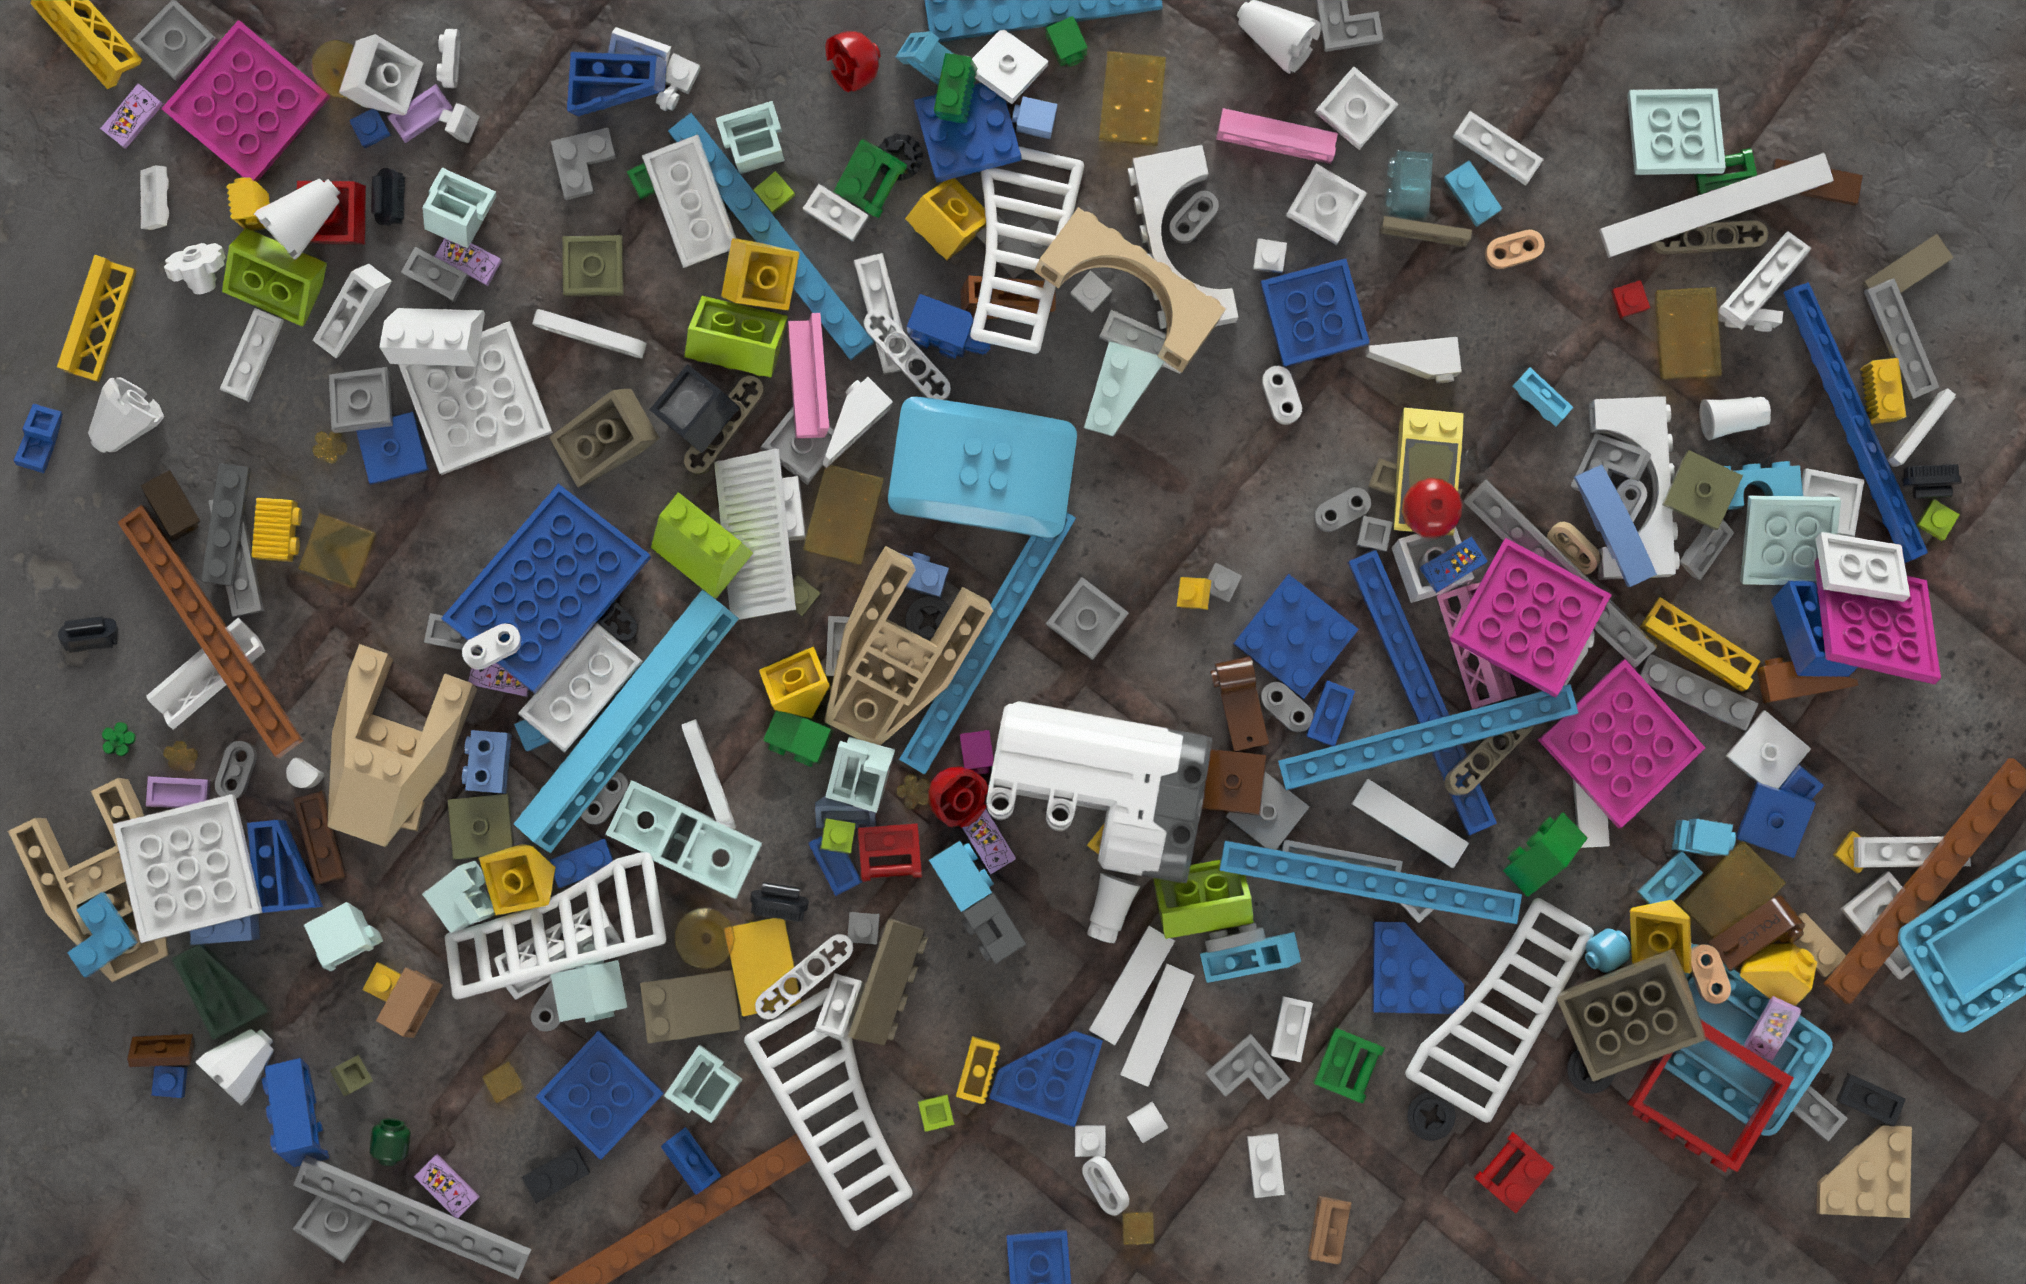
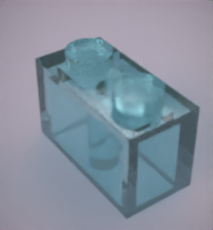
M1397 151L1394 159H1389L1388 177H1392V188H1387L1386 206H1390V215L1426 217L1430 205L1433 153Z

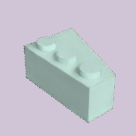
M1109 341L1084 428L1114 437L1165 361L1157 357L1156 354Z

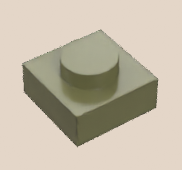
M797 575L793 580L796 606L794 611L803 617L821 593Z
M359 1055L330 1070L344 1097L373 1082Z

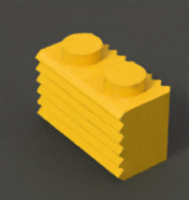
M248 177L235 179L234 183L228 184L226 188L229 190L227 194L230 201L228 205L231 207L229 211L232 213L230 217L243 229L247 228L252 231L266 229L254 213L258 209L270 204L269 193L258 182Z
M1899 358L1873 360L1864 365L1860 370L1863 371L1861 376L1864 377L1862 382L1865 383L1863 388L1866 389L1863 393L1866 394L1864 399L1867 400L1865 405L1868 406L1866 411L1869 412L1867 415L1870 418L1871 424L1895 422L1906 417Z
M256 498L252 557L257 560L293 562V556L299 553L300 541L298 537H295L296 525H301L302 509L298 508V503L293 500Z
M972 1036L956 1097L980 1104L986 1102L985 1097L988 1096L987 1091H989L988 1086L991 1085L990 1080L994 1073L993 1068L996 1067V1056L999 1055L998 1050L1001 1049L999 1043Z

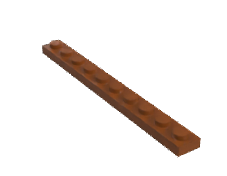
M140 505L117 523L273 755L281 758L304 740L148 509Z
M2014 758L2007 759L1940 843L1929 854L1923 864L1920 865L1824 982L1844 1003H1852L1899 945L1898 933L1900 929L1929 909L2026 790V769Z
M796 1133L706 1187L697 1195L691 1196L547 1284H607L809 1162L811 1158Z

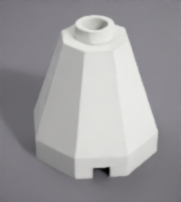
M121 377L116 378V380L109 378L102 388L88 431L92 446L103 453L106 451L116 452L150 431L164 418L159 404L155 400L148 403L144 399L147 393Z
M250 1029L204 1053L196 1061V1064L242 1106L251 1097L265 1066L274 1052L270 1047L274 1041L261 1029L257 1033Z

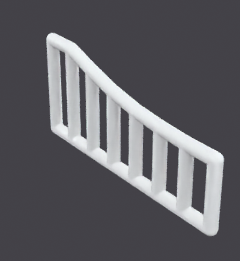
M1019 146L1021 157L1024 160L1071 170L1069 182L1064 184L999 168L981 171L986 216V254L978 304L970 336L973 340L1036 354L1041 350L1056 286L1045 280L1042 288L994 277L996 262L1035 270L1039 261L1036 258L997 250L998 235L1050 246L1073 215L1083 175L1084 163L1081 160ZM993 179L1064 195L1065 199L1062 210L995 195ZM996 207L1059 221L1056 236L998 223ZM992 289L1040 299L1037 314L991 304ZM987 315L1033 325L1031 340L984 330Z
M640 852L615 859L582 881L550 897V902L547 906L517 911L488 922L467 927L453 933H447L445 935V946L452 996L455 999H462L664 944L666 942V932L653 857L648 852ZM642 864L653 935L636 939L625 869ZM614 875L624 942L607 947L597 884ZM586 892L595 950L578 955L570 900ZM559 907L567 958L549 962L542 914ZM531 919L538 966L521 970L514 925ZM503 929L509 973L492 978L486 934ZM474 938L480 981L463 986L458 942Z
M1535 898L1508 945L1485 979L1470 997L1420 1044L1405 1072L1406 1077L1483 1122H1490L1557 1002L1556 997L1565 988L1586 949V942L1593 937V929L1543 899ZM1540 912L1579 934L1572 950L1567 949L1532 928ZM1525 939L1532 941L1565 961L1557 977L1517 954ZM1509 964L1551 987L1542 1003L1500 979ZM1493 988L1535 1012L1536 1015L1529 1028L1526 1029L1481 1003V1001ZM1473 1011L1522 1040L1514 1055H1511L1459 1024ZM1451 1033L1507 1065V1068L1498 1082L1436 1045ZM1428 1055L1493 1092L1485 1108L1420 1072Z
M825 988L747 1034L744 1042L849 1227L857 1231L911 1198L913 1192L897 1165L870 1108L861 1081L852 1038L849 1037L847 1043L841 1041L842 1049L784 1084L780 1081L774 1068L824 1039L827 1035L813 1030L768 1058L759 1044V1041L824 1004L829 988ZM845 1061L849 1080L797 1110L789 1094ZM853 1091L858 1110L812 1137L804 1120ZM863 1121L870 1138L827 1163L819 1147ZM876 1148L883 1165L842 1189L834 1173ZM890 1175L898 1191L857 1216L849 1200Z

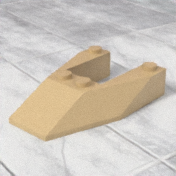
M887 546L884 547L871 569L843 631L824 720L825 723L859 740L877 745H882L949 686L993 612L988 600L962 587L930 641L888 620L887 617L916 569L911 559Z
M359 644L348 672L332 731L328 827L386 847L418 805L446 773L477 688L473 683L444 674L423 731L373 715V711L393 659L387 653Z
M117 778L91 791L116 846L69 868L47 818H34L8 831L46 914L76 945L92 936V933L76 909L101 892L106 893L138 941L136 945L100 969L111 982L117 981L169 955L167 937L140 943L113 824L143 817L144 814L129 779Z

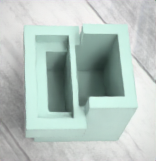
M773 101L716 118L725 149L731 147L740 174L785 161L776 134L782 132Z
M441 168L428 191L429 196L422 207L425 230L468 248L496 198V191Z
M852 737L848 738L847 743L840 741L826 798L877 813L885 791L895 749Z
M476 861L459 865L422 894L450 933L467 928L471 924L495 915L490 896L482 886L486 883L483 871Z
M348 902L304 924L320 964L329 971L336 969L335 966L366 950L374 949L373 946L383 942L379 931L367 924L362 911Z
M603 960L572 970L551 974L560 1022L585 1017L586 1022L613 1017L615 1016V1010L627 1008L618 960L606 963Z
M698 1045L664 1096L686 1112L690 1113L693 1110L712 1123L743 1079L723 1066L724 1061L701 1045Z

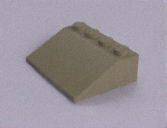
M892 918L888 919L848 1037L885 1045L887 1039L893 1041L899 1025L893 1022L897 1010L903 1012L908 999V995L903 993L906 983H913L918 966L913 965L916 954L923 955L928 940L927 937L923 936L924 929Z
M1674 948L1565 989L1556 997L1592 1081L1706 1040L1687 978Z

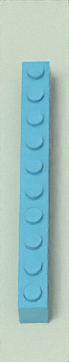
M702 589L648 658L636 670L623 689L616 695L615 699L602 715L598 717L597 721L579 741L565 761L561 763L557 771L541 788L528 807L521 813L514 825L535 844L551 853L739 618Z

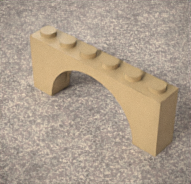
M1078 207L1041 256L1034 272L1057 288H1060L1066 280L1081 271L1101 267L1119 269L1142 280L1158 297L1166 318V337L1157 357L1182 373L1220 321L1226 308L1221 306V303L1216 298L1207 296L1198 290L1191 281L1182 279L1173 273L1168 265L1151 258L1142 247L1131 244L1117 230L1106 227L1098 221L1095 215L1087 211L1084 212Z

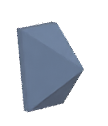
M826 796L815 802L816 828H823L826 818L856 823L855 828L876 827V812L829 799Z

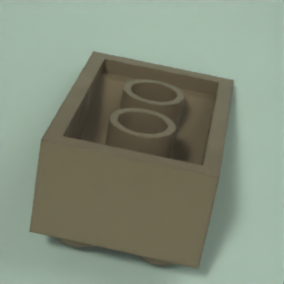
M632 389L610 391L549 437L578 488L634 458L660 439Z
M733 970L640 983L647 1043L741 1030Z

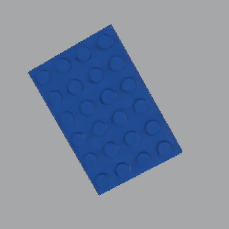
M558 483L441 619L467 641L500 624L513 625L521 635V646L516 653L496 662V664L535 694L647 564L651 556ZM503 634L500 637V642L505 643L509 641L510 635Z

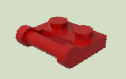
M918 823L858 828L862 882L880 877L913 875V878L922 877ZM911 854L912 863L870 866L869 857Z
M1512 1132L1507 1138V1144L1483 1172H1478L1474 1179L1510 1210L1517 1213L1555 1167ZM1519 1149L1524 1154L1498 1185L1493 1183L1491 1180L1516 1150Z

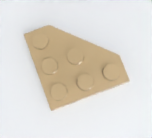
M1899 1125L1876 1126L1859 1146L1856 1145L1839 1161L1840 1164L1817 1182L1816 1213L1910 1218L1912 1127Z

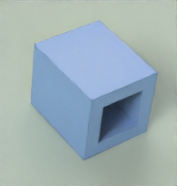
M1023 97L1021 105L1015 104L1012 122L1017 123L1016 132L1051 139L1057 104Z

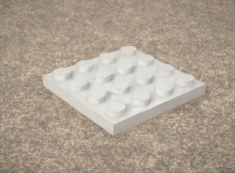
M510 321L482 331L476 366L398 364L441 475L553 433Z
M235 794L113 824L140 943L263 913Z

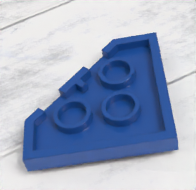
M1373 922L1372 1012L1453 1014L1464 1003V983L1405 922Z
M1072 1031L999 1068L989 1099L1075 1127L1103 1040Z

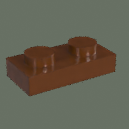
M193 1034L132 1036L127 1057L129 1067L190 1065L195 1045Z

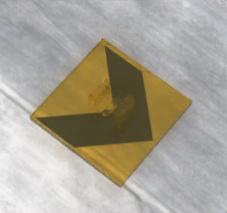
M319 513L298 569L355 589L376 533Z

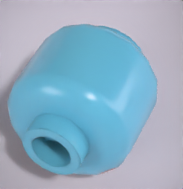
M1607 928L1586 942L1587 953L1585 954V959L1591 968L1598 969L1604 973H1610L1629 960L1631 944L1623 932Z

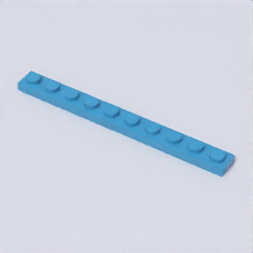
M690 113L670 128L668 132L676 143L699 135L723 202L755 242L800 252L793 289L812 313L821 314L822 326L849 360L852 361L874 344L872 338L693 114Z
M1066 512L1063 531L1056 537L1044 538L1031 535L990 604L993 609L991 616L949 686L934 699L899 760L924 775L927 773L1076 520V517Z
M1571 684L1562 687L1556 698L1542 691L1279 760L1278 763L1287 791L1577 715L1579 712Z
M1224 841L1219 871L1512 924H1517L1522 898V894L1229 841Z

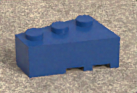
M571 52L567 112L576 116H582L665 91L667 61L656 55Z
M1788 581L1773 597L1771 602L1797 676L1849 677L1858 667L1826 660L1816 583L1814 581Z
M286 820L247 823L250 861L262 912L270 913L323 907Z
M301 1058L265 1066L266 1077L262 1078V1085L265 1094L269 1095L270 1105L266 1107V1113L269 1123L273 1124L274 1135L270 1136L273 1152L277 1153L293 1167L301 1166L306 1155L319 1161L329 1159L328 1151L320 1147L318 1132L323 1131L321 1122L316 1123L314 1103H317L309 1065Z

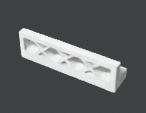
M239 618L227 627L251 663L265 652L258 636ZM201 649L147 695V699L163 714L167 725L174 730L220 691L226 683L204 650Z
M600 902L607 947L621 943L619 934L610 923L605 908ZM589 907L573 915L578 955L595 950L592 925H586L588 919H590ZM561 922L545 930L549 962L567 958L564 940H559L563 933ZM534 937L517 946L521 970L538 966L536 955L532 954L535 950ZM505 952L494 958L500 976L509 973L505 968L507 963ZM551 975L510 985L506 988L516 1000L551 981Z

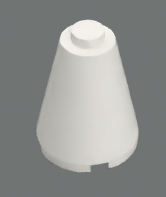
M1252 0L1249 3L1245 2L1237 13L1239 26L1287 73L1295 72L1303 65L1313 50L1309 47L1312 38L1318 40L1322 29V24L1316 19L1257 0Z
M319 178L258 209L254 215L295 260L301 255L340 202L336 197L340 192L329 179L323 182Z

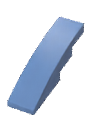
M1598 465L1574 476L1596 530L1601 532L1611 558L1617 562L1626 586L1631 587L1657 575L1636 527L1603 465Z

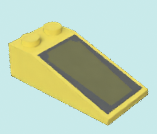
M1404 408L1399 423L1394 530L1413 532L1405 524L1401 508L1402 500L1408 489L1418 481L1427 478L1442 479L1452 484L1458 491L1464 413ZM1455 528L1446 535L1453 536Z

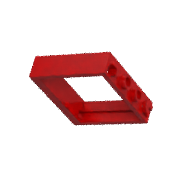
M1700 1019L1707 1041L1772 1081L1728 1156L1643 1103L1672 1053L1653 1060L1627 1105L1634 1108L1632 1114L1640 1120L1648 1123L1651 1119L1660 1125L1658 1131L1674 1140L1677 1135L1686 1141L1684 1147L1698 1156L1702 1152L1712 1158L1710 1164L1723 1172H1726L1728 1168L1738 1172L1794 1078Z

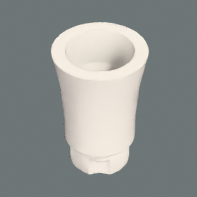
M1764 397L1726 400L1704 399L1700 404V423L1707 440H1713L1740 431L1756 429L1757 427L1768 425L1771 421L1770 405Z
M1100 873L1098 892L1090 917L1091 923L1087 935L1104 942L1115 943L1118 931L1122 929L1127 912L1140 886L1116 876Z

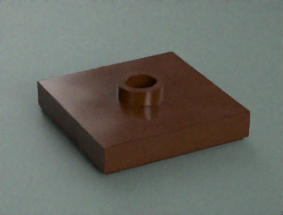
M1211 749L1202 809L1260 816L1267 756Z

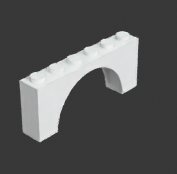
M1203 145L1133 158L1132 168L1127 169L1130 185H1136L1138 196L1133 197L1136 214H1142L1144 225H1140L1139 229L1142 243H1148L1150 253L1147 255L1157 262L1168 265L1172 272L1182 279L1186 278L1171 264L1164 250L1161 236L1162 218L1169 204L1181 191L1207 179L1208 169ZM1194 283L1198 290L1207 296L1216 298L1221 303V306L1226 308L1216 326L1237 321L1238 312L1233 288L1211 289ZM1152 291L1154 300H1159L1156 294ZM1161 305L1162 311L1157 312L1160 329H1166L1165 313Z
M1666 397L1594 399L1589 403L1590 433L1606 434L1615 437L1626 444L1644 449L1651 454L1646 467L1652 482V503L1645 522L1637 532L1657 575L1651 578L1673 576L1676 574V570L1679 569L1680 564L1679 553L1674 552V540H1677L1678 527L1677 523L1673 522V510L1662 505L1671 486L1670 481H1673L1675 474L1673 463H1669V452L1673 448L1672 435L1668 434L1667 422L1671 420V407L1669 404L1666 405ZM1602 547L1598 549L1601 556V561L1598 565V580L1623 579L1617 562L1611 558L1608 548Z

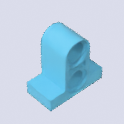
M932 32L910 33L895 58L903 64H910L935 84L939 85L945 53H953L938 42L940 38Z

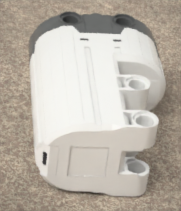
M1021 701L1008 704L1004 707L987 795V810L993 819L1005 820L1013 813L1016 795L1049 800L1046 822L1055 831H1064L1071 825L1076 806L1107 811L1098 862L1103 869L1187 883L1203 805L1212 737ZM998 798H1003L1009 803L1008 807L1004 810H996L992 804ZM1056 809H1062L1067 813L1068 818L1063 822L1056 821L1052 816V812Z

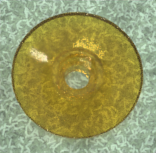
M331 40L318 47L312 58V73L317 84L326 93L333 97L345 99L347 97L340 94L339 90L354 46L341 40ZM333 68L339 71V77L334 73Z
M701 908L689 912L681 919L675 931V946L678 954L686 963L696 968L708 969L720 965L729 957L734 947L735 934L730 921L722 913L713 909ZM705 932L709 933L712 937L709 944H705L702 941V935Z

